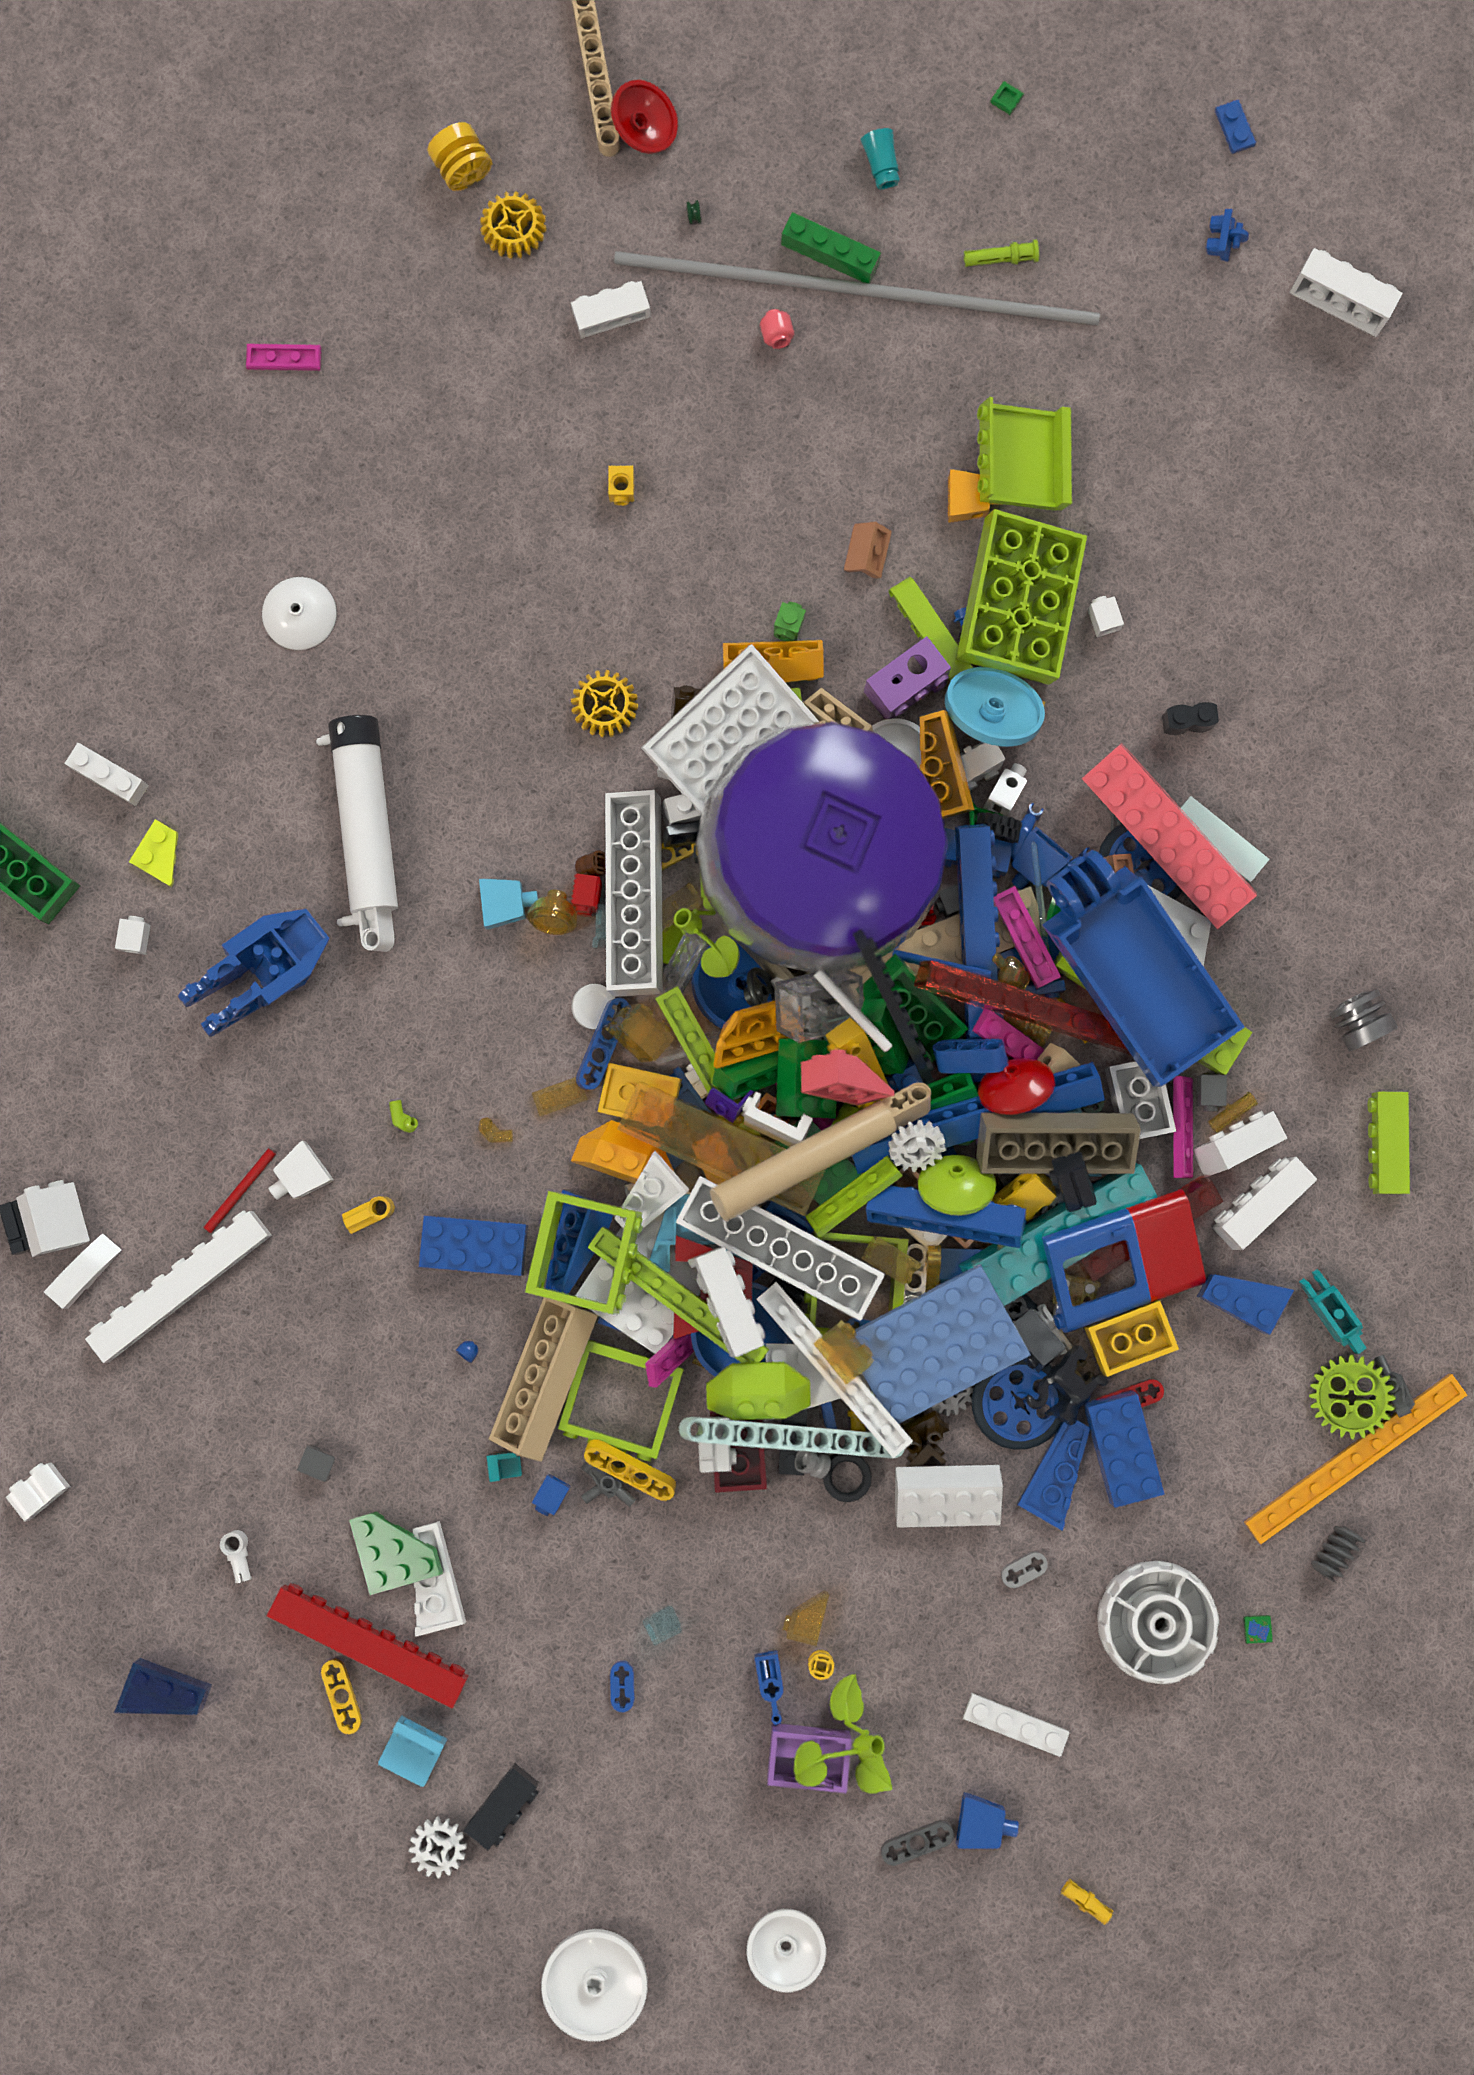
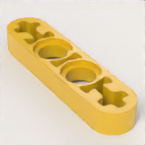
M591 1440L587 1443L584 1459L590 1465L658 1500L667 1501L674 1496L676 1482L671 1476L604 1441ZM621 1461L625 1464V1467L618 1468L612 1462ZM644 1473L648 1478L638 1479L635 1474Z

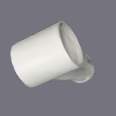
M240 1530L229 1532L220 1541L222 1552L227 1555L228 1561L231 1562L235 1583L252 1579L246 1556H248L246 1548L248 1538ZM234 1536L239 1540L240 1546L238 1549L230 1547V1537Z

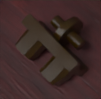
M936 1410L926 1415L920 1412L914 1416L913 1421L901 1426L913 1440L906 1447L911 1454L921 1451V1443L929 1441L931 1444H937L943 1441V1433L949 1431V1425L941 1419Z

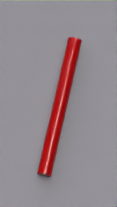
M269 1148L265 1151L203 1227L209 1233L215 1230L274 1158L276 1153Z

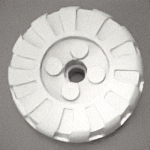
M1164 1561L1140 1562L1131 1565L1109 1582L1103 1598L1099 1602L1097 1613L1098 1633L1103 1647L1112 1661L1121 1670L1138 1680L1158 1684L1180 1682V1679L1197 1673L1205 1665L1204 1662L1208 1656L1214 1652L1218 1637H1216L1219 1625L1217 1607L1206 1586L1193 1573L1181 1566ZM1162 1617L1165 1618L1163 1627L1156 1630L1155 1621Z

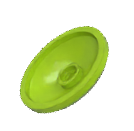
M964 1155L944 1156L942 1159H935L934 1166L927 1164L926 1170L920 1172L918 1191L921 1198L928 1206L945 1214L967 1215L985 1208L995 1195L996 1180L993 1173H981L977 1160Z

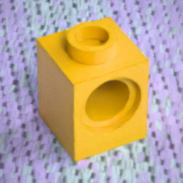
M608 466L609 501L614 502L615 505L626 506L629 502H634L633 466ZM619 483H625L628 485V487L622 491L617 490L615 488V486Z

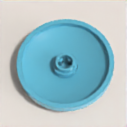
M976 667L964 670L951 680L945 694V707L951 720L963 732L987 744L1009 747L1027 743L1038 734L1044 721V705L1037 692L1024 680L1006 671L989 667Z

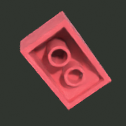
M832 1050L828 1055L812 1056L811 1060L801 1062L802 1093L857 1106L894 1096V1090L857 1056L846 1054L844 1050Z

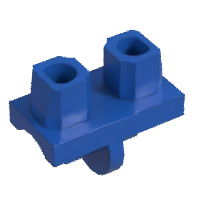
M1225 209L1224 215L1211 216V233H1221L1220 238H1208L1206 245L1207 254L1220 256L1221 261L1229 262L1231 245L1234 249H1238L1240 243L1246 242L1249 236L1248 231L1243 229V223H1236L1235 228L1236 220L1232 217L1233 209Z

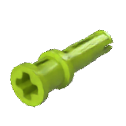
M1037 239L1031 243L1017 244V242H1012L1009 246L964 251L965 267L1001 262H1011V264L1016 265L1020 261L1029 260L1039 262Z

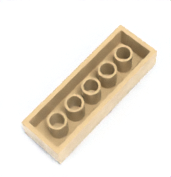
M543 1298L489 1440L519 1456L542 1462L598 1315L573 1304Z

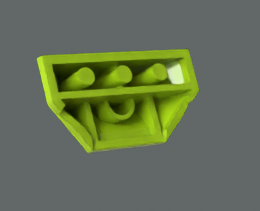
M785 1362L731 1363L706 1383L707 1409L732 1420L784 1419L811 1406L810 1379L801 1375Z

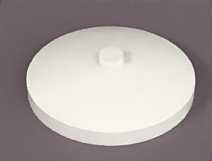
M602 1929L583 1930L564 1939L548 1958L542 1977V1998L553 2022L570 2036L585 2041L611 2039L627 2030L641 2013L647 1994V1973L638 1951L622 1936Z

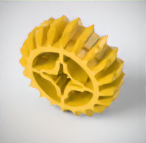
M506 191L504 198L496 194V202L489 201V209L483 208L482 211L484 217L480 219L482 225L480 230L484 236V242L487 245L490 244V249L493 252L498 250V254L501 257L507 251L508 258L510 259L515 252H517L518 258L521 259V251L524 250L526 254L530 255V246L538 250L539 245L537 241L543 242L544 235L542 233L546 232V225L544 224L546 218L542 214V207L540 205L536 206L537 203L534 198L529 200L526 193L519 197L517 191L514 192L513 196H509V193ZM503 214V220L494 228L496 219ZM509 219L511 223L515 222V225L517 224V229L515 228V226H511V224L509 223ZM533 220L531 229L526 235H523V229ZM507 237H513V238H515V239L511 240V239H505V238H507Z
M609 670L605 671L604 677H601L600 672L596 671V678L592 679L591 675L587 674V684L581 680L578 682L582 690H573L574 695L577 697L571 699V703L576 705L571 710L573 714H579L575 718L576 723L583 722L581 728L584 731L591 726L590 735L592 736L598 729L601 738H604L605 730L609 731L610 737H614L613 729L617 728L620 734L623 733L621 724H624L626 727L631 726L627 717L630 719L636 718V714L631 711L638 709V704L634 703L638 699L637 694L632 693L634 686H626L628 683L626 677L619 681L620 675L617 672L612 678L610 677ZM599 686L614 687L613 689L610 688L607 692H599L595 689ZM620 692L625 698V706L622 713L614 705ZM587 695L595 702L590 715L584 709ZM602 700L606 702L607 700H609V706H611V708L605 705L601 707L600 701ZM603 715H610L615 718L607 722L596 720Z

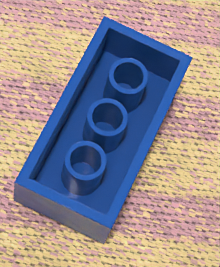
M424 1216L419 1267L524 1276L528 1225Z
M1130 1390L1086 1402L1083 1406L1109 1503L1114 1508L1165 1495L1138 1394Z

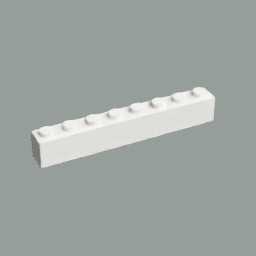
M245 1210L237 1214L232 1219L234 1222L227 1229L223 1226L212 1234L214 1239L209 1243L205 1244L203 1242L191 1251L193 1255L187 1260L182 1258L171 1266L173 1271L168 1275L161 1274L151 1282L152 1287L146 1292L141 1290L130 1298L132 1303L125 1308L120 1306L110 1314L111 1319L105 1324L100 1322L89 1330L91 1335L85 1338V1340L103 1363L111 1362L271 1237V1233L253 1211L246 1213Z

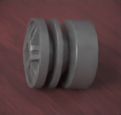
M1378 989L1362 992L1340 1003L1334 1011L1329 1013L1332 1019L1342 1014L1345 1018L1335 1024L1336 1028L1350 1027L1351 1030L1342 1036L1349 1052L1398 1028L1391 1013L1378 1016L1376 1011L1385 1005L1384 1000L1374 1005L1371 1003L1370 1000L1380 996Z

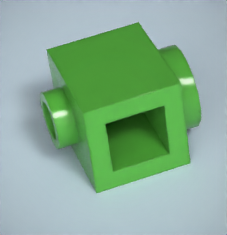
M782 602L774 624V636L782 641L797 640L805 619L806 610L802 609V606L795 602H788V604Z

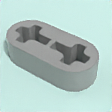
M1030 1552L1004 1566L1001 1571V1579L1010 1588L1020 1587L1045 1573L1048 1566L1047 1559L1039 1552ZM1032 1557H1035L1037 1560L1042 1559V1563L1039 1564L1040 1569L1037 1571L1034 1567L1028 1570L1025 1569V1567L1032 1563ZM1010 1569L1014 1572L1023 1570V1573L1017 1575L1018 1581L1006 1580Z

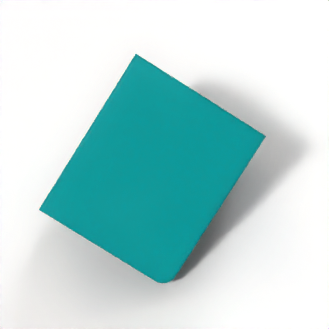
M511 1451L487 1455L489 1482L500 1481L504 1478L520 1477L522 1475L519 1455Z

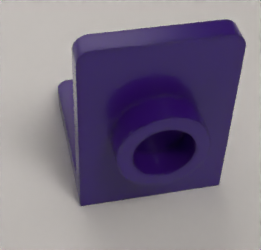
M712 1088L705 1104L718 1115L733 1123L743 1112L742 1109L749 1096L752 1097L754 1091L750 1090L737 1104L717 1089Z

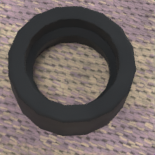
M835 1454L831 1457L830 1470L823 1477L825 1489L830 1496L838 1501L850 1503L866 1495L871 1486L872 1475L870 1467L859 1455ZM842 1462H852L861 1470L862 1482L852 1492H842L833 1484L832 1472Z

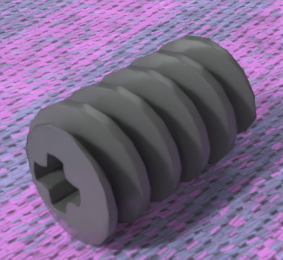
M1334 1526L1333 1530L1338 1536L1329 1535L1328 1539L1332 1545L1323 1543L1322 1547L1326 1553L1317 1552L1316 1554L1321 1562L1314 1560L1311 1562V1565L1317 1572L1336 1584L1337 1582L1333 1577L1343 1578L1344 1576L1339 1568H1349L1344 1560L1350 1559L1354 1561L1355 1559L1350 1551H1360L1356 1542H1366L1365 1539L1345 1526Z

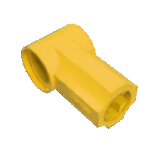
M374 1197L370 1201L343 1213V1222L350 1234H353L380 1220L389 1218L395 1209L394 1202L389 1197ZM379 1201L385 1202L387 1210L383 1215L376 1211V1205Z

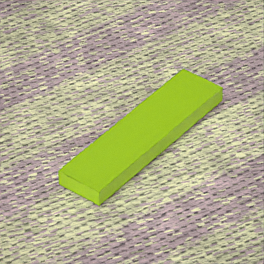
M887 1155L805 1218L815 1233L822 1237L903 1175Z

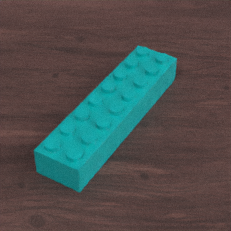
M1136 1163L1134 1174H1108L1092 1184L1097 1199L1096 1205L1087 1208L1081 1207L1080 1210L1069 1212L1066 1209L1065 1203L1058 1204L1025 1224L1020 1248L992 1244L959 1264L962 1272H965L981 1264L1005 1306L1051 1278L1042 1237L1149 1201L1158 1196L1142 1165ZM1095 1250L1065 1260L1063 1268H1068Z

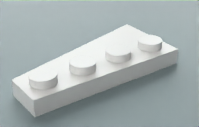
M440 1521L414 1528L413 1534L415 1538L425 1544L429 1543L437 1549L443 1574L414 1583V1588H416V1603H414L416 1637L466 1623Z

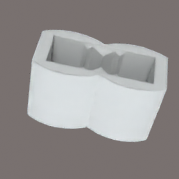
M52 1463L38 1464L29 1472L31 1476L25 1482L21 1479L9 1488L11 1493L6 1499L24 1522L34 1518L71 1487Z

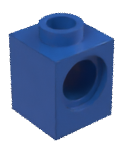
M548 1473L532 1501L536 1505L535 1510L545 1516H548L549 1513L555 1515L571 1485Z

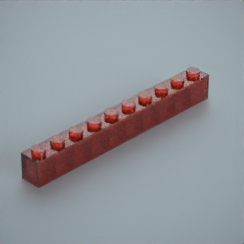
M934 960L920 961L914 983L915 987L1131 1055L1104 1015Z

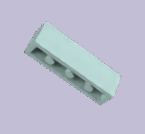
M1192 796L1181 806V809L1248 883L1255 878L1269 861L1268 857Z

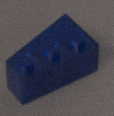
M139 1658L132 1663L114 1713L197 1715L205 1706L212 1684Z

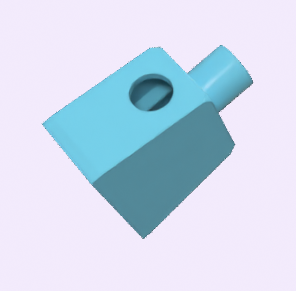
M479 879L483 921L486 929L526 919L524 907L539 906L537 891L523 892L520 881Z

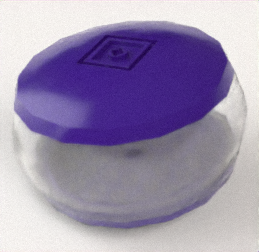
M820 721L780 727L733 755L706 794L695 848L704 895L730 935L770 964L815 974L820 969L825 973L867 967L852 933L862 929L866 938L872 936L878 948V951L874 954L875 956L880 954L882 958L909 941L940 896L948 854V841L939 798L911 757L875 732L831 721Z

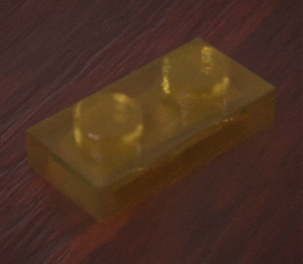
M576 1077L532 1092L540 1117L588 1100L585 1090L578 1086Z

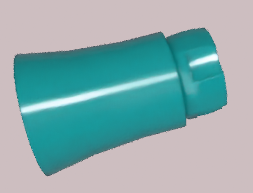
M880 128L866 133L861 137L860 141L866 152L877 188L883 190L897 186L900 178L894 147L893 129Z

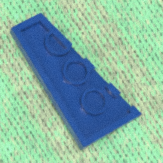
M1078 1420L1073 1425L1062 1422L1017 1502V1505L1062 1531L1090 1427Z

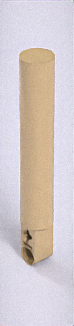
M914 1083L895 1093L894 1096L885 1098L711 1188L710 1196L716 1210L725 1221H728L893 1134L899 1129L898 1127H904L908 1122H913L929 1113L931 1108V1090L929 1086L924 1083Z

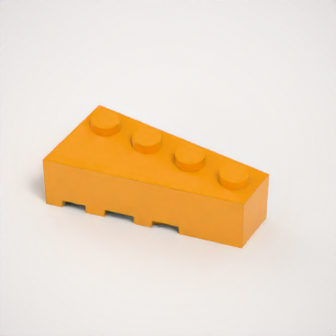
M942 710L921 716L920 770L939 798L943 819L973 811L974 806L953 723L948 712Z

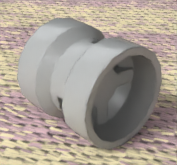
M798 1451L795 1457V1468L799 1472L809 1473L811 1476L821 1479L830 1470L831 1459L826 1453Z

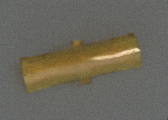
M1248 1091L1234 1103H1228L1223 1111L1207 1122L1213 1131L1218 1133L1232 1122L1241 1120L1240 1116L1254 1106H1257L1258 1102Z

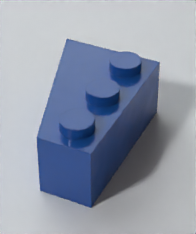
M1208 1274L1206 1282L1202 1285L1197 1297L1257 1331L1270 1335L1294 1290Z

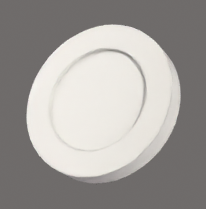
M586 985L580 988L573 997L571 1006L573 1016L583 1027L596 1029L607 1002L615 997L607 992L606 987L603 985ZM617 1005L612 1006V1009L615 1010V1014L613 1018L607 1017V1021H612L614 1019L617 1012Z

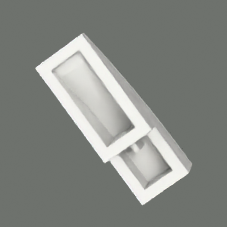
M101 1234L67 1266L44 1293L62 1309H69L122 1250L108 1237Z

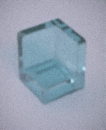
M671 1605L643 1619V1624L654 1646L681 1633L683 1630Z

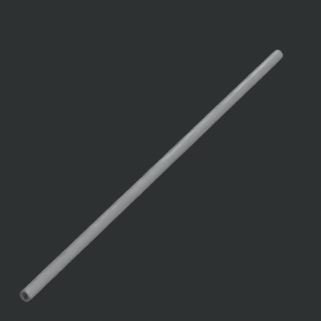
M615 251L614 264L1096 326H1098L1100 313L619 251Z

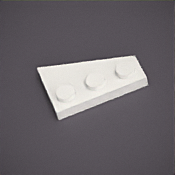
M654 1151L621 1207L643 1212L641 1226L644 1228L686 1194L689 1188L660 1155ZM616 1215L614 1219L624 1229L626 1218Z

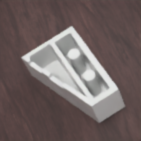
M1263 1111L1257 1112L1248 1117L1250 1122L1244 1124L1243 1121H1240L1230 1126L1229 1132L1224 1134L1223 1131H1220L1210 1136L1209 1142L1193 1149V1155L1204 1177L1230 1169L1287 1139L1274 1111L1265 1115Z

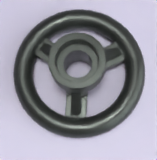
M758 967L749 970L747 974V987L744 989L745 1000L752 1007L767 1003L769 994H771L772 1001H779V996L771 984L772 978L766 971ZM756 975L760 976L766 985L761 983Z

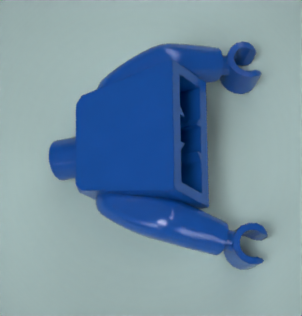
M1034 803L1029 805L1027 814L1021 820L1022 827L1018 843L1014 842L1011 846V858L1013 859L1011 865L1019 871L1012 879V883L1020 890H1023L1029 882H1032L1037 887L1041 885L1048 887V880L1083 857L1090 849L1089 847L1085 848L1078 857L1071 860L1072 856L1037 826L1033 829L1035 822L1040 819L1043 813V808H1041L1039 813L1032 811Z

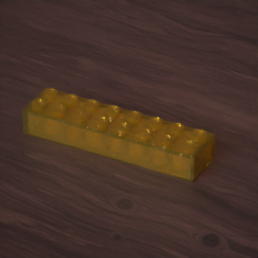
M643 1081L637 1083L617 1128L630 1136L725 1180H729L788 1149ZM828 1168L775 1195L769 1200L805 1216Z

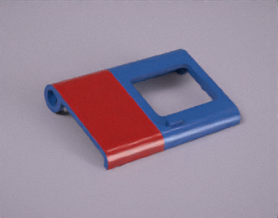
M1182 1189L1042 1237L1058 1304L1053 1320L1057 1329H1061L1064 1333L1192 1289L1206 1282L1190 1203ZM1126 1240L1135 1284L1126 1289L1073 1306L1063 1268L1064 1261Z

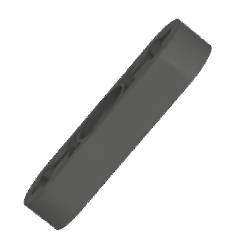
M939 1820L889 1839L881 1847L882 1858L886 1864L896 1866L946 1847L954 1838L953 1829L948 1822ZM939 1827H942L944 1831H949L945 1834L946 1839L941 1840L940 1837H935L932 1839L934 1844L929 1846V1840L925 1832L929 1831L930 1836L936 1835ZM914 1836H921L925 1840L924 1846L919 1850H915L910 1846V1840ZM905 1840L906 1848L910 1854L905 1855L904 1850L897 1852V1858L895 1859L891 1855L886 1856V1853L889 1852L888 1847L893 1846L894 1849L902 1848L901 1841Z

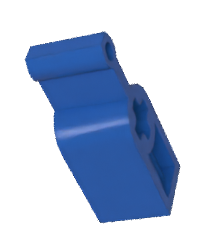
M774 1650L754 1654L761 1696L766 1701L771 1702L772 1723L774 1725L781 1724L782 1717L777 1707V1700L782 1697L783 1682L778 1652ZM766 1660L769 1662L770 1674H768ZM773 1682V1685L777 1687L773 1694H770V1691L765 1689L768 1688V1683Z

